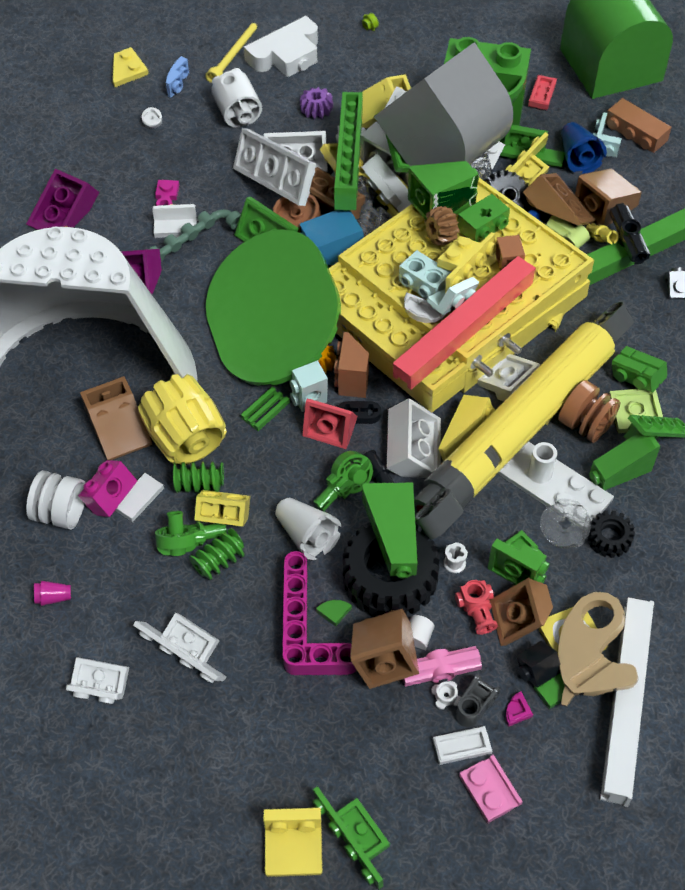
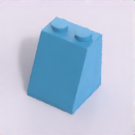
M335 210L299 224L301 234L307 236L322 252L327 265L336 264L338 262V255L364 238L363 230L350 210Z

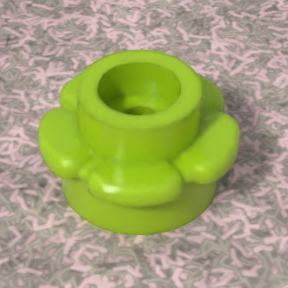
M373 13L363 15V27L366 30L371 29L375 31V28L379 26L376 16Z

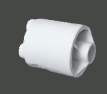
M234 68L212 79V95L228 125L234 128L248 126L259 118L262 112V104L250 80L239 68Z

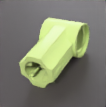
M554 215L546 223V226L578 249L590 239L589 232L582 225L575 227L568 221Z

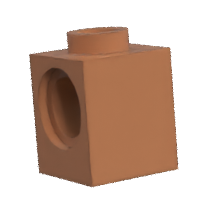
M519 235L497 237L495 255L500 271L517 256L525 260V252Z

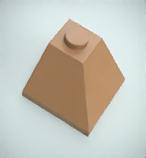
M527 578L490 599L493 617L498 624L497 632L501 646H506L544 626L553 609L546 584Z

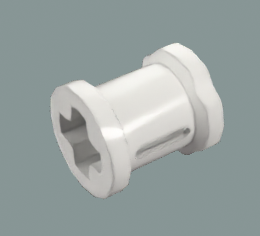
M453 543L446 547L444 567L447 571L460 573L464 570L468 554L464 545Z

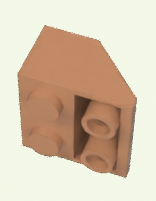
M344 332L343 340L338 341L337 345L338 360L335 359L334 373L336 374L334 387H338V395L366 398L369 353L348 332Z

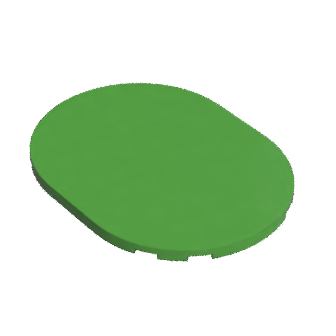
M292 230L264 232L239 245L217 269L210 283L206 298L207 320L223 364L237 378L257 386L266 384L277 385L292 380V370L319 360L322 357L321 353L328 344L332 343L338 329V318L341 314V301L338 289L322 252L307 236Z

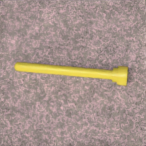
M255 23L250 24L221 62L207 71L205 75L207 81L212 82L214 77L223 74L224 69L256 31L257 25Z

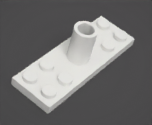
M242 128L233 169L295 204L306 206L312 178L315 174L316 163L250 129Z
M528 442L497 474L587 532L592 519L598 513H603L614 499V496L556 459L557 450L552 444L542 442L533 445Z

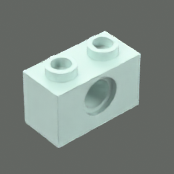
M318 360L292 370V380L290 381L292 393H290V397L294 406H299L301 411L304 412L307 398L322 403L327 402L328 378Z

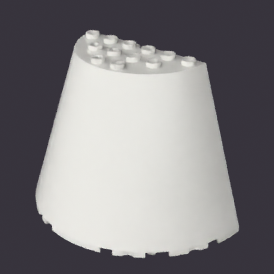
M55 226L29 232L13 239L0 248V366L6 359L5 355L10 349H14L19 345V341L25 336L28 338L35 332L43 329L44 325L49 323L56 324L65 318H107L128 324L133 323L144 332L150 333L173 369V373L178 374L181 378L189 374L197 381L195 361L187 343L124 255L112 242L88 230Z

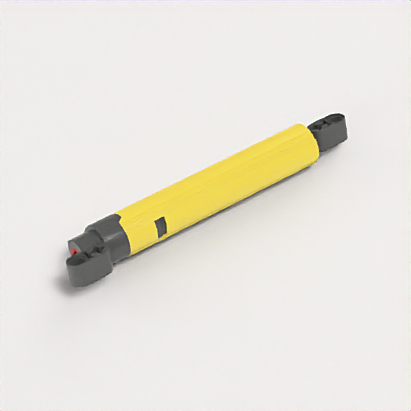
M623 302L610 306L594 323L586 322L581 324L424 480L423 489L414 497V509L417 512L415 520L429 539L441 536L462 515L463 508L563 407L577 385L584 380L588 381L614 354V342L634 323L631 314Z

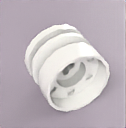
M40 471L35 476L28 493L26 505L28 519L36 522L40 521L44 524L52 521L54 526L72 530L76 527L85 503L78 497L83 490L85 481L70 476L62 479L61 475L57 473L52 474L48 471Z

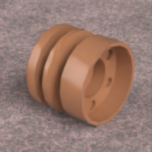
M584 380L577 385L567 398L558 420L572 430L581 424L579 434L583 437L587 435V439L594 443L614 422L621 402L616 398L610 400L611 396L608 393H604L598 398L600 389L589 381Z

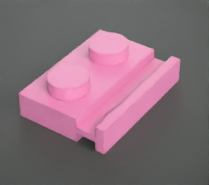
M494 755L459 773L460 779L487 823L522 805L523 801Z

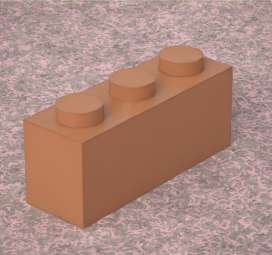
M624 98L620 99L607 112L605 124L610 129L623 134L626 139L633 140L645 150L654 153L668 141L671 126Z

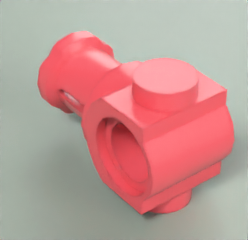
M470 580L465 586L460 587V592L455 593L458 607H463L464 611L473 617L476 624L475 631L480 635L491 633L498 627L497 621L493 620L489 611L492 607L490 599L494 598L493 590L490 584H486L485 580ZM470 594H477L479 597H478V598H473V597H471V596H469V595H470Z

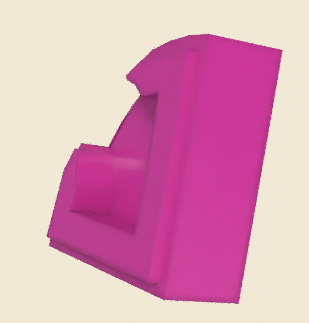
M522 692L515 694L507 706L506 722L508 727L533 717V713Z

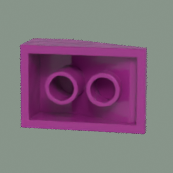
M55 169L26 224L37 230L55 226L74 228L91 210L99 191L89 183Z

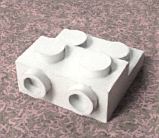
M509 354L491 368L494 371L492 376L488 377L484 374L478 379L477 384L480 387L494 391L498 400L505 401L540 364Z

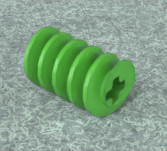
M182 462L180 469H177L176 463H174L173 485L175 491L181 492L184 486L185 491L189 493L193 486L195 492L199 493L202 486L204 490L208 491L213 486L214 491L219 492L221 486L223 487L224 463H220L219 469H216L214 462H211L209 469H206L204 462H201L199 469L196 468L195 462L191 463L190 469H187L185 462Z
M229 528L228 534L222 533L220 540L213 539L212 546L206 544L204 551H196V557L190 555L189 560L201 576L211 580L212 575L210 571L213 570L215 573L220 574L219 565L227 569L229 567L228 559L233 563L237 562L236 553L242 558L245 556L243 552L244 544L237 532Z

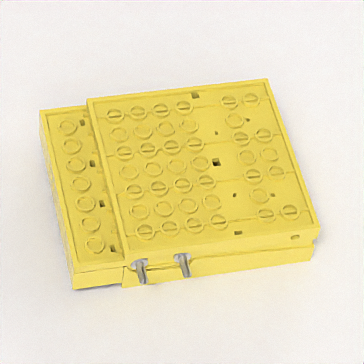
M481 178L478 180L476 203L493 194L510 208L508 225L504 229L495 232V243L497 237L520 236L525 252V261L536 268L533 284L412 390L407 388V383L402 379H395L393 377V362L453 311L449 312L443 319L433 323L418 322L409 317L404 307L406 292L418 297L421 296L399 282V265L416 250L437 262V259L456 240L443 246L433 244L431 238L427 237L428 232L425 230V219L411 204L338 255V262L329 268L341 301V314L338 318L336 334L343 339V333L348 332L369 353V361L431 413L460 390L463 393L477 384L478 379L484 374L488 377L492 376L494 371L491 368L509 354H520L523 346L551 325H548L551 319L561 313L565 314L588 295L590 280L587 278L592 272L594 259ZM460 232L457 233V235H458L457 239H458L460 236H461V237H465V236H464L463 234H461ZM495 253L484 262L481 268L479 267L473 273L472 277L480 282L475 291L479 290L500 272Z

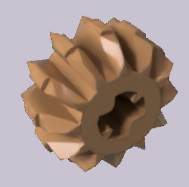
M439 206L426 213L427 219L424 220L426 224L425 230H427V237L431 238L433 244L443 246L457 239V233L460 232L458 228L459 222H457V215L453 214L452 208Z

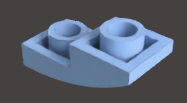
M182 56L173 64L167 75L166 87L168 97L170 98L176 93L181 92L183 88L182 79H185L189 74L188 60Z

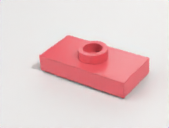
M538 75L528 106L548 110L557 79Z

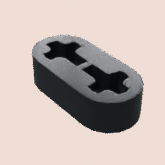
M345 401L338 406L339 408L352 411L357 416L355 424H373L381 418V407L376 402ZM368 410H373V415H369Z

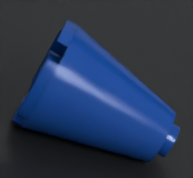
M576 122L566 124L561 130V137L568 167L572 172L582 171V174L595 171L601 166V161L607 154L603 141Z

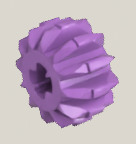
M310 87L309 91L304 90L300 98L302 113H305L307 118L312 115L314 120L316 116H319L321 119H323L324 115L329 116L333 108L331 93L327 92V89L321 90L319 87L317 89Z

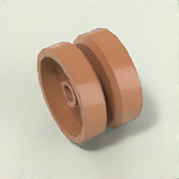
M311 194L307 198L306 206L297 205L282 196L273 207V212L298 227L299 233H301L300 223L321 216L319 203L316 197Z

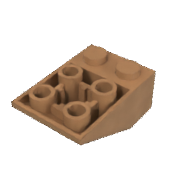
M125 376L80 392L85 411L107 460H113L152 445Z

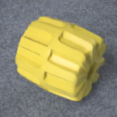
M174 374L166 382L160 380L154 384L153 391H147L141 397V403L138 406L139 415L154 443L173 464L181 465L182 462H185L188 465L205 458L220 445L226 436V425L215 403L195 378L189 374H186L183 378L178 374Z

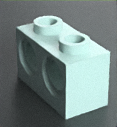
M416 250L399 265V282L417 292L422 298L427 299L429 296L446 289V277L452 271L438 267L437 262Z

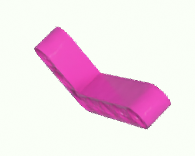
M290 552L284 560V669L291 675L353 674L357 670L353 663L341 660L344 657H351L352 644L307 643V559L301 552ZM295 565L301 566V567L298 568V569H293V568H291L292 566H295ZM292 588L301 589L297 592L291 591ZM294 610H298L301 612L298 615L290 614V612ZM295 633L301 635L299 638L296 639L289 637L290 635ZM293 657H298L301 659L297 663H292L289 661ZM318 657H325L327 659L322 663L315 661Z

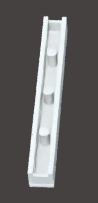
M629 597L627 605L624 607L625 624L624 629L621 631L617 663L634 665L638 674V682L633 688L618 690L613 693L600 800L622 804L625 807H628L633 794L654 601L649 602Z

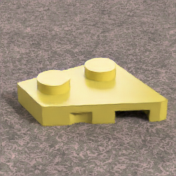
M132 47L114 54V87L149 74L148 69Z

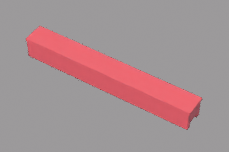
M517 256L394 361L393 377L395 379H402L407 383V388L412 390L533 284L536 268Z

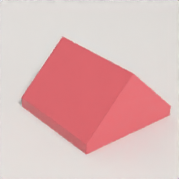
M307 398L302 436L347 449L357 416L352 411Z

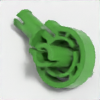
M347 451L339 455L332 465L331 474L326 478L328 487L313 503L325 512L338 497L346 499L350 493L362 491V483H369L372 478L373 467L371 461L357 451Z
M170 511L167 513L168 526L156 530L155 539L157 550L161 554L181 556L194 550L196 546H202L206 540L220 538L222 533L227 534L226 524L203 525L200 521H196L194 525H183V512Z

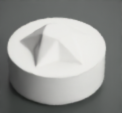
M153 107L145 109L142 113L144 126L148 128L160 126L162 123L161 112Z

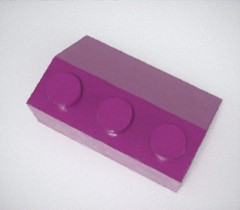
M160 249L120 251L150 293L153 294L162 271Z

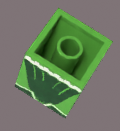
M467 161L411 166L408 173V200L424 219H427V212L439 206L452 208L453 214L458 215L476 204L479 174Z

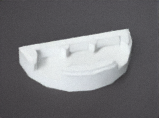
M406 292L404 307L406 313L412 319L423 323H433L447 315L436 312L426 299Z

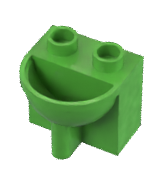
M472 37L450 38L444 64L475 42L506 88L513 106L512 125L519 126L531 49L522 48L511 42L499 45L479 42Z

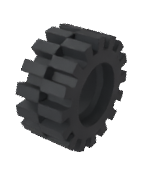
M607 510L603 511L602 515L598 513L592 519L587 538L590 540V547L595 546L594 551L596 553L602 551L601 556L606 557L608 553L610 558H614L615 554L620 557L623 555V552L626 553L631 547L635 536V531H633L634 525H629L631 521L629 518L623 519V513L617 516L616 511L612 510L611 515H609ZM613 528L619 532L620 539H606L602 535V530Z

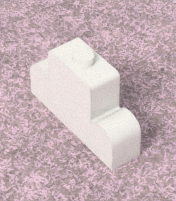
M304 16L244 46L245 61L258 72L268 71L274 65L286 77H290L301 70L304 71L309 66L317 63V25L307 16Z

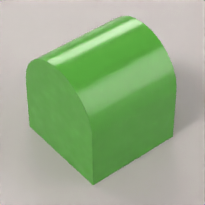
M570 0L566 10L560 50L591 98L594 99L663 81L672 48L673 35L671 29L650 0Z

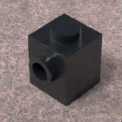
M542 640L516 656L519 664L518 672L521 678L526 682H531L537 688L561 673V664L557 651Z

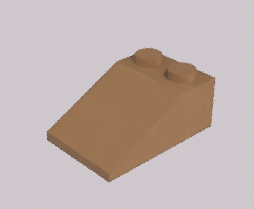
M557 173L541 174L523 192L527 196V202L532 207H536L575 225H586L596 221Z

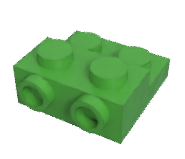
M496 539L491 546L487 569L515 585L527 578L544 583L547 577L545 573L550 564L546 562L547 556L536 547H530L524 543L521 549L517 550L512 544Z

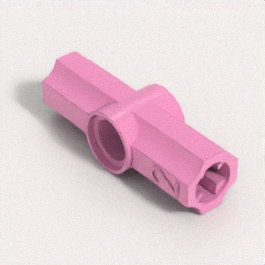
M476 646L450 652L446 649L434 650L428 653L426 657L417 659L420 674L402 680L405 687L428 681L439 683L438 680L447 679L450 681L455 675L481 670L482 664L479 651Z

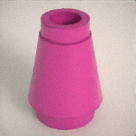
M47 581L34 583V604L44 606L71 600V585Z

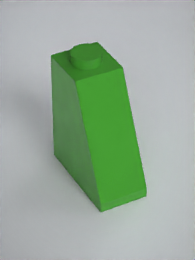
M640 432L593 461L589 473L591 481L603 490H607L651 472L660 449L659 443L654 436H643Z

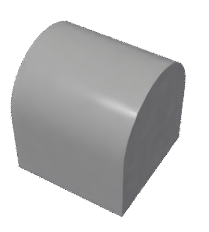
M474 42L376 114L374 118L410 167L467 161L471 165L508 134L513 122V106L506 88Z

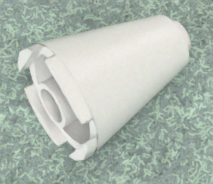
M286 498L277 504L276 517L297 548L307 559L316 560L315 556L323 551L325 555L336 545L340 538L338 526L341 527V523L335 516L293 498Z

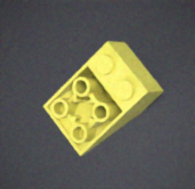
M406 74L387 77L363 91L362 128H369L376 122L374 116L386 107L396 86L405 91L411 89Z

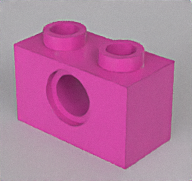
M106 460L98 467V471L92 479L85 483L78 497L93 514L110 517L136 484L137 480L121 461Z

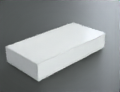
M144 473L115 511L133 522L164 489L163 484Z
M485 726L433 737L439 765L492 754Z

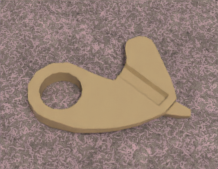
M593 592L581 597L564 621L558 647V657L561 664L560 670L565 684L561 702L563 706H568L576 695L597 696L611 691L633 688L638 682V674L634 665L611 662L601 654L605 647L624 629L625 624L623 607L619 600L609 593ZM594 607H607L613 611V620L603 628L594 629L584 624L585 614Z

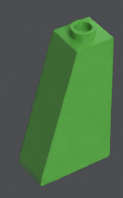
M413 482L362 483V501L390 576H398L400 578L416 576L417 545Z

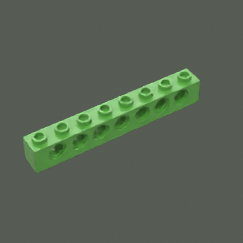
M342 92L334 186V210L349 211L356 210L363 92Z

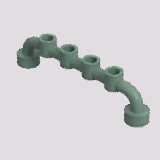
M225 209L217 210L211 214L207 211L201 212L197 218L199 221L193 226L190 223H186L181 228L182 234L176 238L173 234H170L165 238V246L160 249L161 262L170 252H177L183 243L188 240H194L199 232L205 228L210 229L215 224V221L220 218H226V224L235 230L241 214L238 211L231 212ZM152 246L150 249H158V248H157L156 246Z

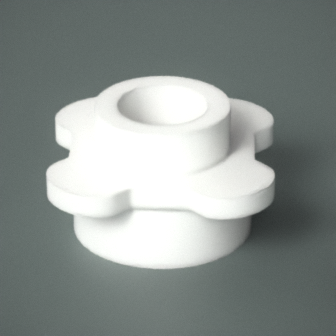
M442 682L432 687V694L435 695L437 700V708L445 709L449 705H458L461 697L458 695L455 682Z

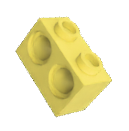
M202 490L196 496L194 520L243 527L249 517L250 496Z

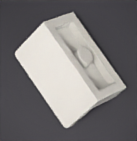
M194 204L153 206L152 208L155 238L167 237L170 234L178 237L182 234L181 228L184 224L190 223L193 226L197 224Z

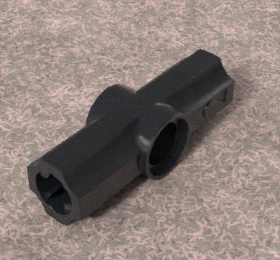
M624 203L616 204L615 207L610 209L609 214L619 234L618 243L625 247L631 262H634L635 265L641 264L650 257V252L640 233L641 224L633 218L628 206Z

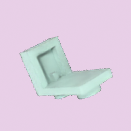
M603 112L602 119H597L595 131L598 133L593 134L601 139L606 146V157H617L622 138L602 134L607 113Z

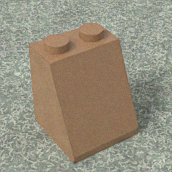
M611 168L580 175L575 195L596 219L594 223L598 226H608L613 223L609 214L610 209L615 207L616 204L624 203L631 211L638 206L642 192Z
M403 609L390 611L386 614L353 624L351 662L369 689L420 674L411 623Z

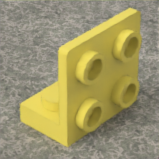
M321 808L264 810L265 875L268 877L321 875Z

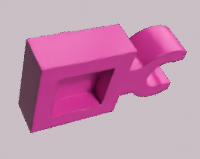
M158 180L155 194L156 199H158L156 202L157 206L170 205L172 200H177L179 181Z

